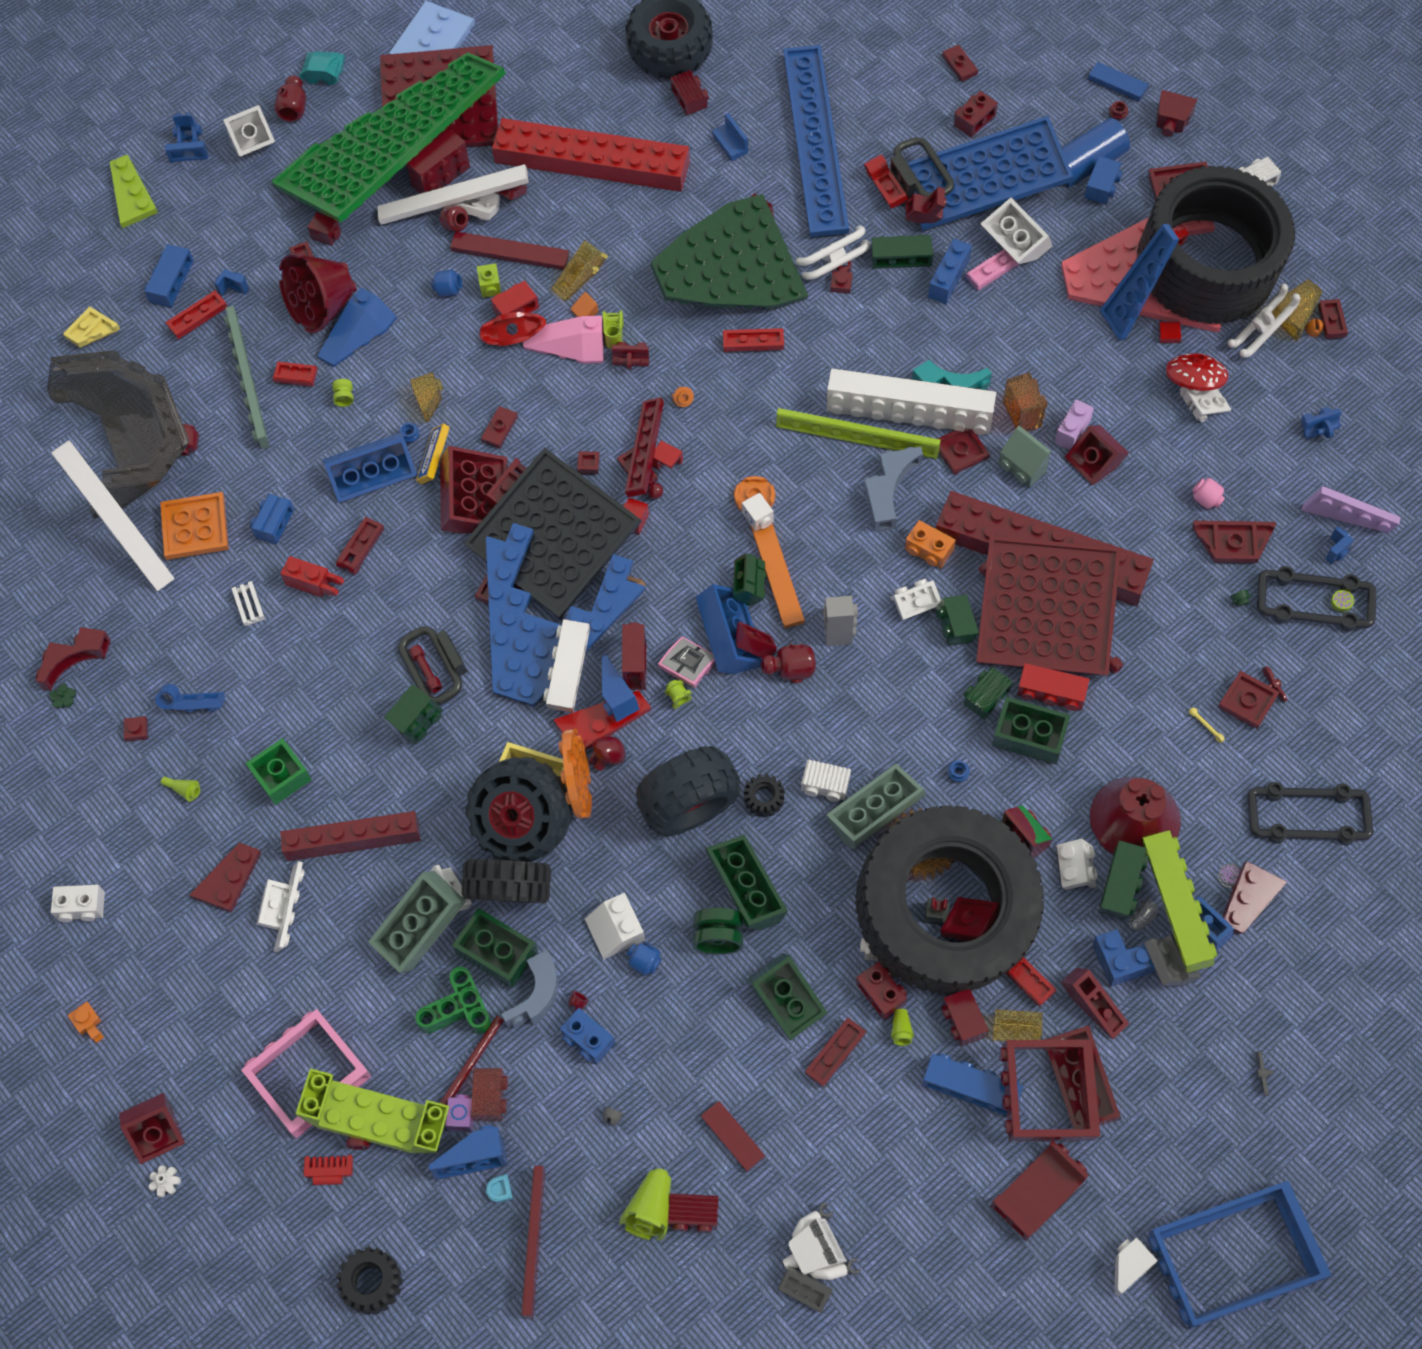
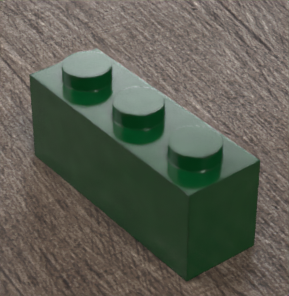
M931 235L872 237V269L932 267L933 249Z

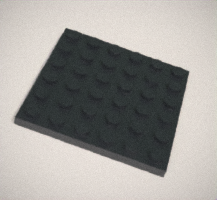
M544 447L468 537L464 545L487 562V536L506 542L513 523L533 529V536L514 584L523 591L531 593L533 599L561 619L642 521Z

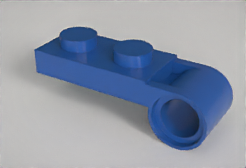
M165 684L156 695L155 702L161 709L193 712L206 708L208 711H214L222 707L225 702V693L180 694L176 685ZM163 694H169L172 699H166Z

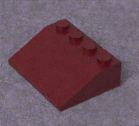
M447 447L440 457L441 530L460 534L473 533L495 507L485 500L484 497L507 469V457L459 447Z

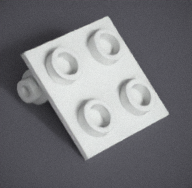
M1184 387L1180 388L1181 397H1183L1187 406H1190L1189 409L1193 411L1192 413L1196 420H1200V422L1206 421L1208 414L1231 411L1226 399L1218 389L1197 391Z

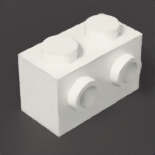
M99 885L53 887L51 913L60 922H71L72 919L94 921L95 918H103L105 892Z

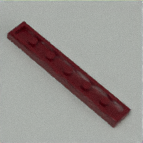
M455 231L450 246L453 252L565 270L569 258V250L457 231Z
M662 397L643 401L625 488L627 497L647 494L664 406Z
M536 1165L533 1168L521 1312L525 1319H534L546 1173L544 1166Z

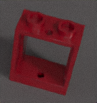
M636 622L622 624V676L630 690H646L647 686L645 626Z

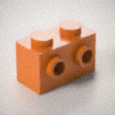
M919 520L906 538L905 550L913 556L924 559L929 565L942 569L954 551L956 540Z

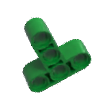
M456 967L451 971L449 977L455 993L422 1007L416 1013V1022L424 1033L436 1032L463 1018H467L471 1029L477 1034L485 1033L491 1025V1019L470 972L464 967ZM459 977H467V980L463 984L456 983V980ZM470 996L476 997V1000H475L474 1003H472V1004H466V1003H465V1000H466L468 997H470ZM449 1006L455 1007L451 1014H444L445 1008ZM425 1017H433L431 1023L422 1024V1021ZM477 1017H485V1021L482 1024H474Z

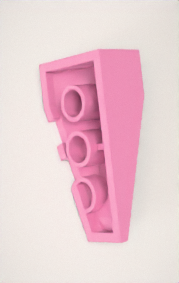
M580 316L546 324L537 334L523 342V348L542 354L551 353L559 355V358L566 359V357L575 359L583 364L604 363L602 316Z

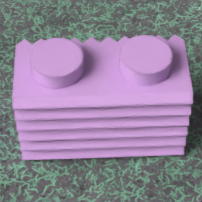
M1074 400L1065 419H1063V422H1061L1057 429L1055 443L1070 450L1082 436L1091 421L1094 408L1079 400Z

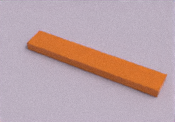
M771 523L769 527L761 528L758 531H755L750 524L761 560L765 561L766 576L784 629L804 624L805 620L773 524Z

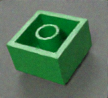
M283 738L245 763L274 805H277L312 780L306 768Z

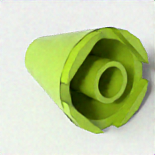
M660 1168L649 1171L632 1197L619 1221L620 1225L623 1223L626 1225L625 1230L628 1233L646 1240H650L651 1236H658L657 1241L665 1238L668 1228L671 1177L667 1171Z

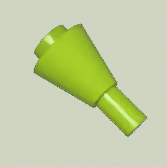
M165 776L161 779V785L172 788V790L189 802L193 801L200 794V785L197 780H174Z

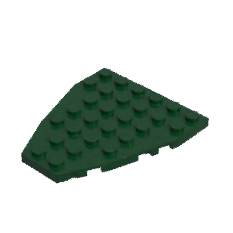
M763 194L725 204L679 235L650 264L662 295L667 301H680L685 304H690V302L702 303L703 307L712 308L746 306V309H753L754 306L771 310L807 300L809 296Z

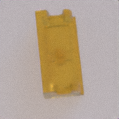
M995 1009L993 1014L992 1041L1041 1040L1043 1012Z

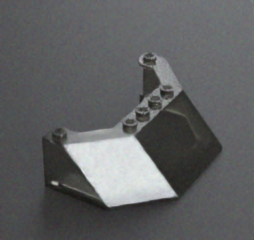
M113 350L51 357L47 382L49 397L52 401L60 404L73 402L99 415L118 467L102 470L103 480L101 482L121 509H124L160 483L189 444L188 436L166 379L158 373L154 375L146 371V367L132 360L129 362L119 357L120 354ZM90 505L89 509L92 518H100L96 511L93 509V507Z

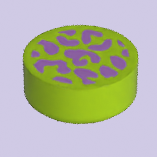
M1346 590L1336 591L1331 598L1332 608L1341 613L1348 612L1354 604L1353 595Z

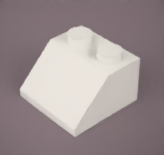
M259 105L223 119L229 138L239 157L275 142Z
M625 893L603 902L585 918L603 960L630 948L633 944L637 945L645 941L644 932Z

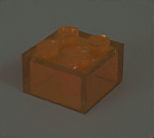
M1030 372L1006 379L1003 404L1015 428L1020 426L1027 432L1041 428L1043 418H1045L1047 401L1045 396H1041L1037 380L1032 378Z

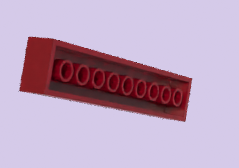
M950 491L936 524V529L955 539L956 545L988 555L990 536L1117 547L954 491ZM1121 548L1117 600L1138 606L1154 561L1153 558Z

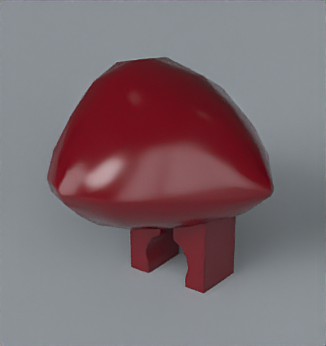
M603 736L593 741V753L588 763L594 765L596 769L602 771L607 762L617 766L625 761L626 751L619 739Z

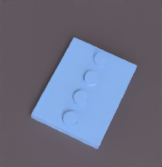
M425 1L389 54L459 48L474 26V18Z

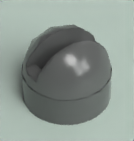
M606 1106L602 1118L605 1124L608 1123L609 1119H612L610 1126H615L621 1120L623 1113Z

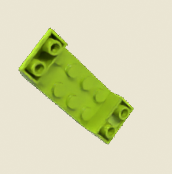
M310 1068L295 1115L319 1129L409 1153H436L449 1106L426 1100L425 1105L333 1081V1074Z

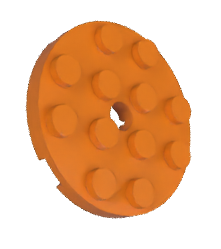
M575 728L565 730L561 735L562 741H559L560 754L563 755L564 771H561V780L567 786L568 792L565 793L568 805L572 806L574 816L578 819L589 818L592 812V795L588 789V784H591V778L581 735H575L578 734V730Z

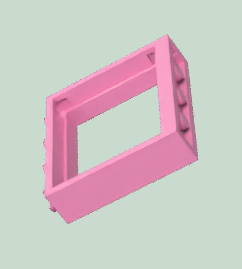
M317 1009L314 1012L311 1011L305 1014L299 1024L288 1028L283 1033V1037L276 1042L268 1044L264 1048L263 1053L258 1057L248 1060L242 1069V1072L296 1139L313 1125L299 1117L291 1121L255 1076L256 1073L319 1023L356 1068L340 1082L360 1087L371 1078L366 1068Z

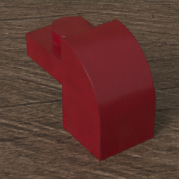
M937 187L929 197L914 193L906 202L905 220L919 224L935 223L943 218V209L946 205L945 189Z

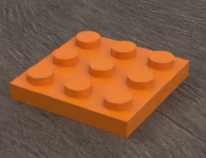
M223 492L160 502L164 557L166 560L229 550Z

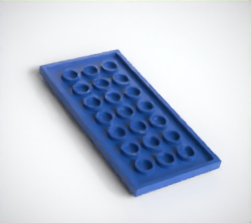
M1049 116L937 152V156L953 178L954 189L945 196L946 205L943 209V218L935 223L920 224V227L924 231L1002 205L1010 198L1015 201L1074 181L1073 174ZM929 156L907 162L925 191L934 192L937 187H946V182Z

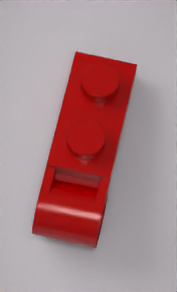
M882 154L864 163L869 177L891 209L908 200L907 194L890 171Z

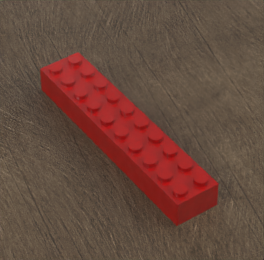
M501 118L492 146L494 162L511 166L525 164L526 168L680 192H682L690 163L689 146Z

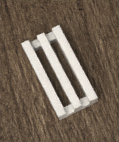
M252 581L248 582V585H240V588L237 589L233 587L232 591L244 626L265 620ZM249 590L251 591L252 597L254 599L259 616L255 617L247 594V591ZM240 593L243 594L251 618L249 620H247L243 605L241 603L239 597Z

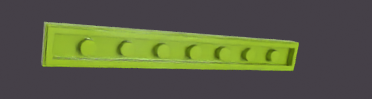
M778 408L776 415V427L895 451L904 450L908 447H921L923 456L938 458L940 439Z

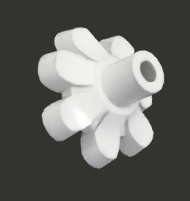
M160 1166L158 1173L152 1172L149 1177L153 1181L149 1184L150 1191L157 1190V1196L160 1198L165 1196L166 1191L169 1195H173L176 1192L173 1185L181 1183V1178L174 1176L177 1173L176 1168L170 1167L167 1170L166 1166Z

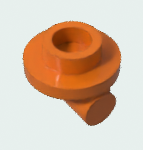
M685 386L677 388L674 394H671L673 402L680 407L689 406L694 399L692 390Z

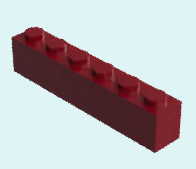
M415 811L280 831L282 853L287 862L421 841L419 820Z

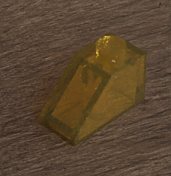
M433 372L410 380L425 423L431 420L442 400L440 391L443 390V386L439 378L435 379Z

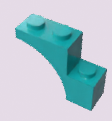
M930 360L913 369L912 380L986 390L990 386L992 372L988 368L975 373L957 374L939 368Z

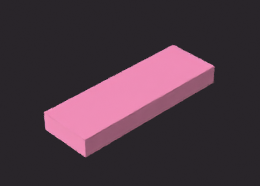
M1003 249L966 273V279L979 291L1019 264Z

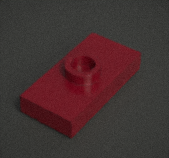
M959 44L942 52V57L961 82L978 75L977 67Z
M499 406L482 435L481 441L500 449L517 420L518 413Z

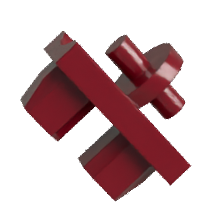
M618 342L617 345H612L613 365H627V370H632V366H649V346L646 343L638 342L636 346H632L626 342Z

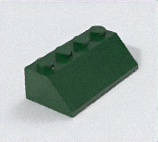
M742 835L706 848L705 851L747 927L761 931L780 924L788 910L746 836Z

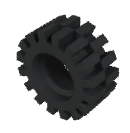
M758 774L756 779L753 776L751 782L748 781L746 788H744L745 805L752 814L756 812L758 817H760V814H763V817H767V814L775 815V811L779 812L784 804V787L781 786V781H776L775 776L769 778V774H765V777ZM763 788L769 789L773 793V797L769 802H760L755 796L757 791Z

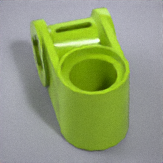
M620 310L618 313L602 311L605 344L610 349H612V345L623 342V310Z

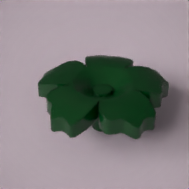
M61 684L57 687V691H51L49 695L51 700L54 701L52 705L55 708H63L64 705L66 708L72 706L73 698L77 694L75 689H68L67 684Z

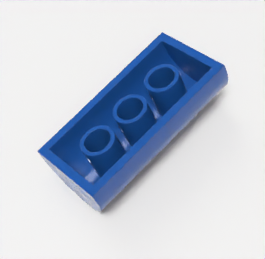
M1108 118L1061 147L1073 174L1074 181L1066 183L1068 188L1092 174L1099 156L1115 160L1129 151L1130 140L1128 134L1117 120Z

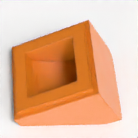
M587 292L583 293L571 307V311L577 317L594 316L599 312L597 303Z

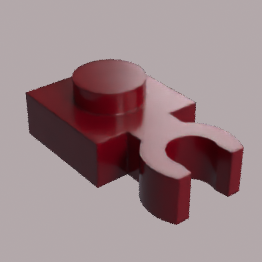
M851 261L848 262L846 267L839 266L836 268L837 271H833L830 292L850 294L853 273H850Z

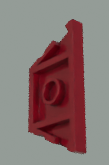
M1193 520L1192 523L1193 530L1212 560L1225 563H1258L1276 526V522Z

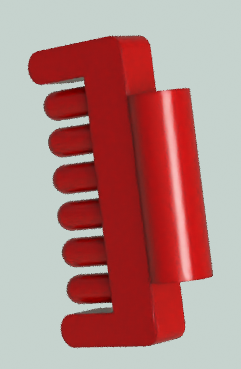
M352 1155L347 1156V1164L346 1156H342L341 1167L340 1156H336L335 1167L334 1156L330 1157L329 1167V1158L327 1156L324 1157L323 1167V1158L321 1156L318 1157L317 1167V1158L312 1157L311 1164V1158L306 1156L304 1176L306 1178H313V1185L343 1184V1177H351L353 1175Z

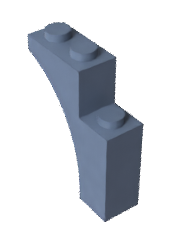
M908 447L904 450L886 451L880 454L879 466L882 476L874 475L865 479L864 491L875 532L896 528V515L893 505L894 494L902 479L910 471L922 464L923 453L921 447Z

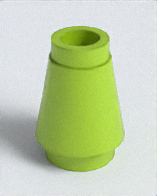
M897 1009L894 1011L891 1039L898 1046L910 1045L914 1038L908 1010Z

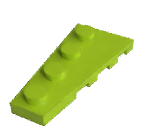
M128 154L110 161L121 227L125 228L157 214L158 211Z

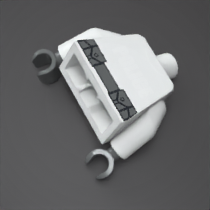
M822 1203L818 1212L813 1211L798 1221L792 1233L793 1239L788 1243L793 1254L783 1259L786 1269L788 1266L795 1269L800 1267L804 1275H811L814 1279L824 1280L843 1277L847 1273L849 1275H856L861 1271V1269L857 1271L851 1269V1263L858 1261L856 1258L848 1261L846 1265L843 1264L846 1262V1259L827 1223L832 1218L834 1211H831L829 1214H825L822 1211L828 1207V1203Z

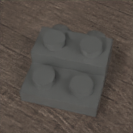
M1169 935L1164 939H1150L1144 943L1163 986H1186L1201 978L1199 970L1186 973L1174 935Z

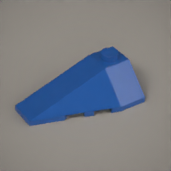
M360 288L348 302L317 355L318 359L335 367L353 355L354 351L360 346H366L370 343L369 340L375 336L383 335L397 319V316L378 296Z

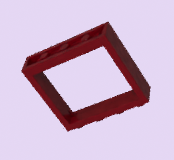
M1006 1040L1002 1044L999 1060L1003 1062L1004 1071H1001V1085L1005 1086L1002 1106L1003 1110H1007V1120L1004 1121V1128H1006L1009 1141H1095L1100 1137L1092 1040ZM1015 1050H1077L1084 1129L1020 1130Z

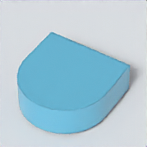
M507 1174L495 1177L488 1182L486 1193L491 1201L501 1203L513 1199Z

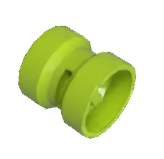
M348 379L335 380L332 383V390L335 393L333 395L334 404L339 407L350 406L354 402V397L351 393L353 390L352 382Z

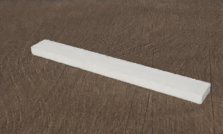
M524 164L378 206V220L382 225L527 184V168Z
M70 440L52 451L53 457L155 590L159 591L175 578Z

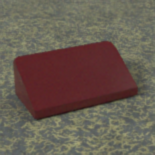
M737 623L736 645L738 648L761 658L764 655L772 656L777 651V646L771 635L745 623Z

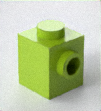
M496 263L477 266L482 298L494 297L502 293Z

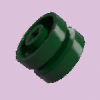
M707 908L696 911L693 914V928L697 930L693 934V949L698 952L714 955L732 954L743 949V934L740 932L743 929V918L739 911L728 908Z

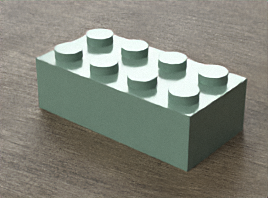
M435 871L422 872L368 942L399 973L412 971L467 901Z

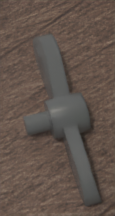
M1256 1051V1060L1259 1067L1257 1069L1258 1079H1262L1265 1096H1268L1269 1089L1266 1078H1268V1075H1273V1070L1264 1068L1261 1051Z

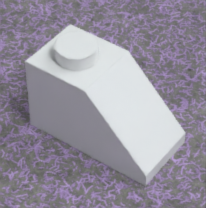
M1135 1238L1132 1242L1127 1239L1117 1248L1120 1252L1115 1258V1294L1117 1297L1157 1262V1259L1138 1238Z

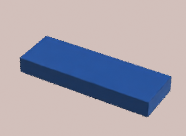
M1099 62L1095 64L1088 76L1089 80L1137 101L1141 100L1149 86L1146 82Z

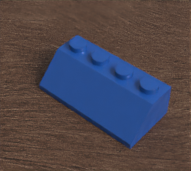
M401 432L323 459L338 503L417 476Z
M712 584L697 595L696 600L718 672L736 674L761 667V657L738 648L736 645L738 622L745 623L754 628L747 605L733 598V588Z

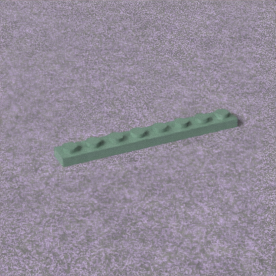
M234 306L226 307L228 316H224L227 328H231V332H228L230 342L235 344L232 352L235 360L239 361V364H236L238 375L243 377L240 385L243 393L246 392L247 397H244L246 408L251 410L248 418L251 426L254 425L255 430H252L255 442H259L262 449L268 448L270 445L239 319Z

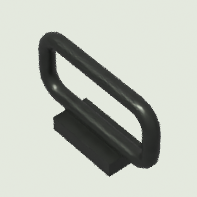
M914 137L896 145L893 151L894 157L890 161V171L908 198L912 197L915 191L919 195L927 197L933 193L925 191L901 154L902 150L914 145L923 147L947 185L943 188L945 189V196L952 192L954 189L953 178L926 139Z
M422 626L401 638L398 651L417 688L430 697L437 705H441L459 694L462 689L460 675L468 672V669L445 630L437 633L433 628ZM422 635L430 637L454 683L450 690L438 697L431 696L407 651V645Z

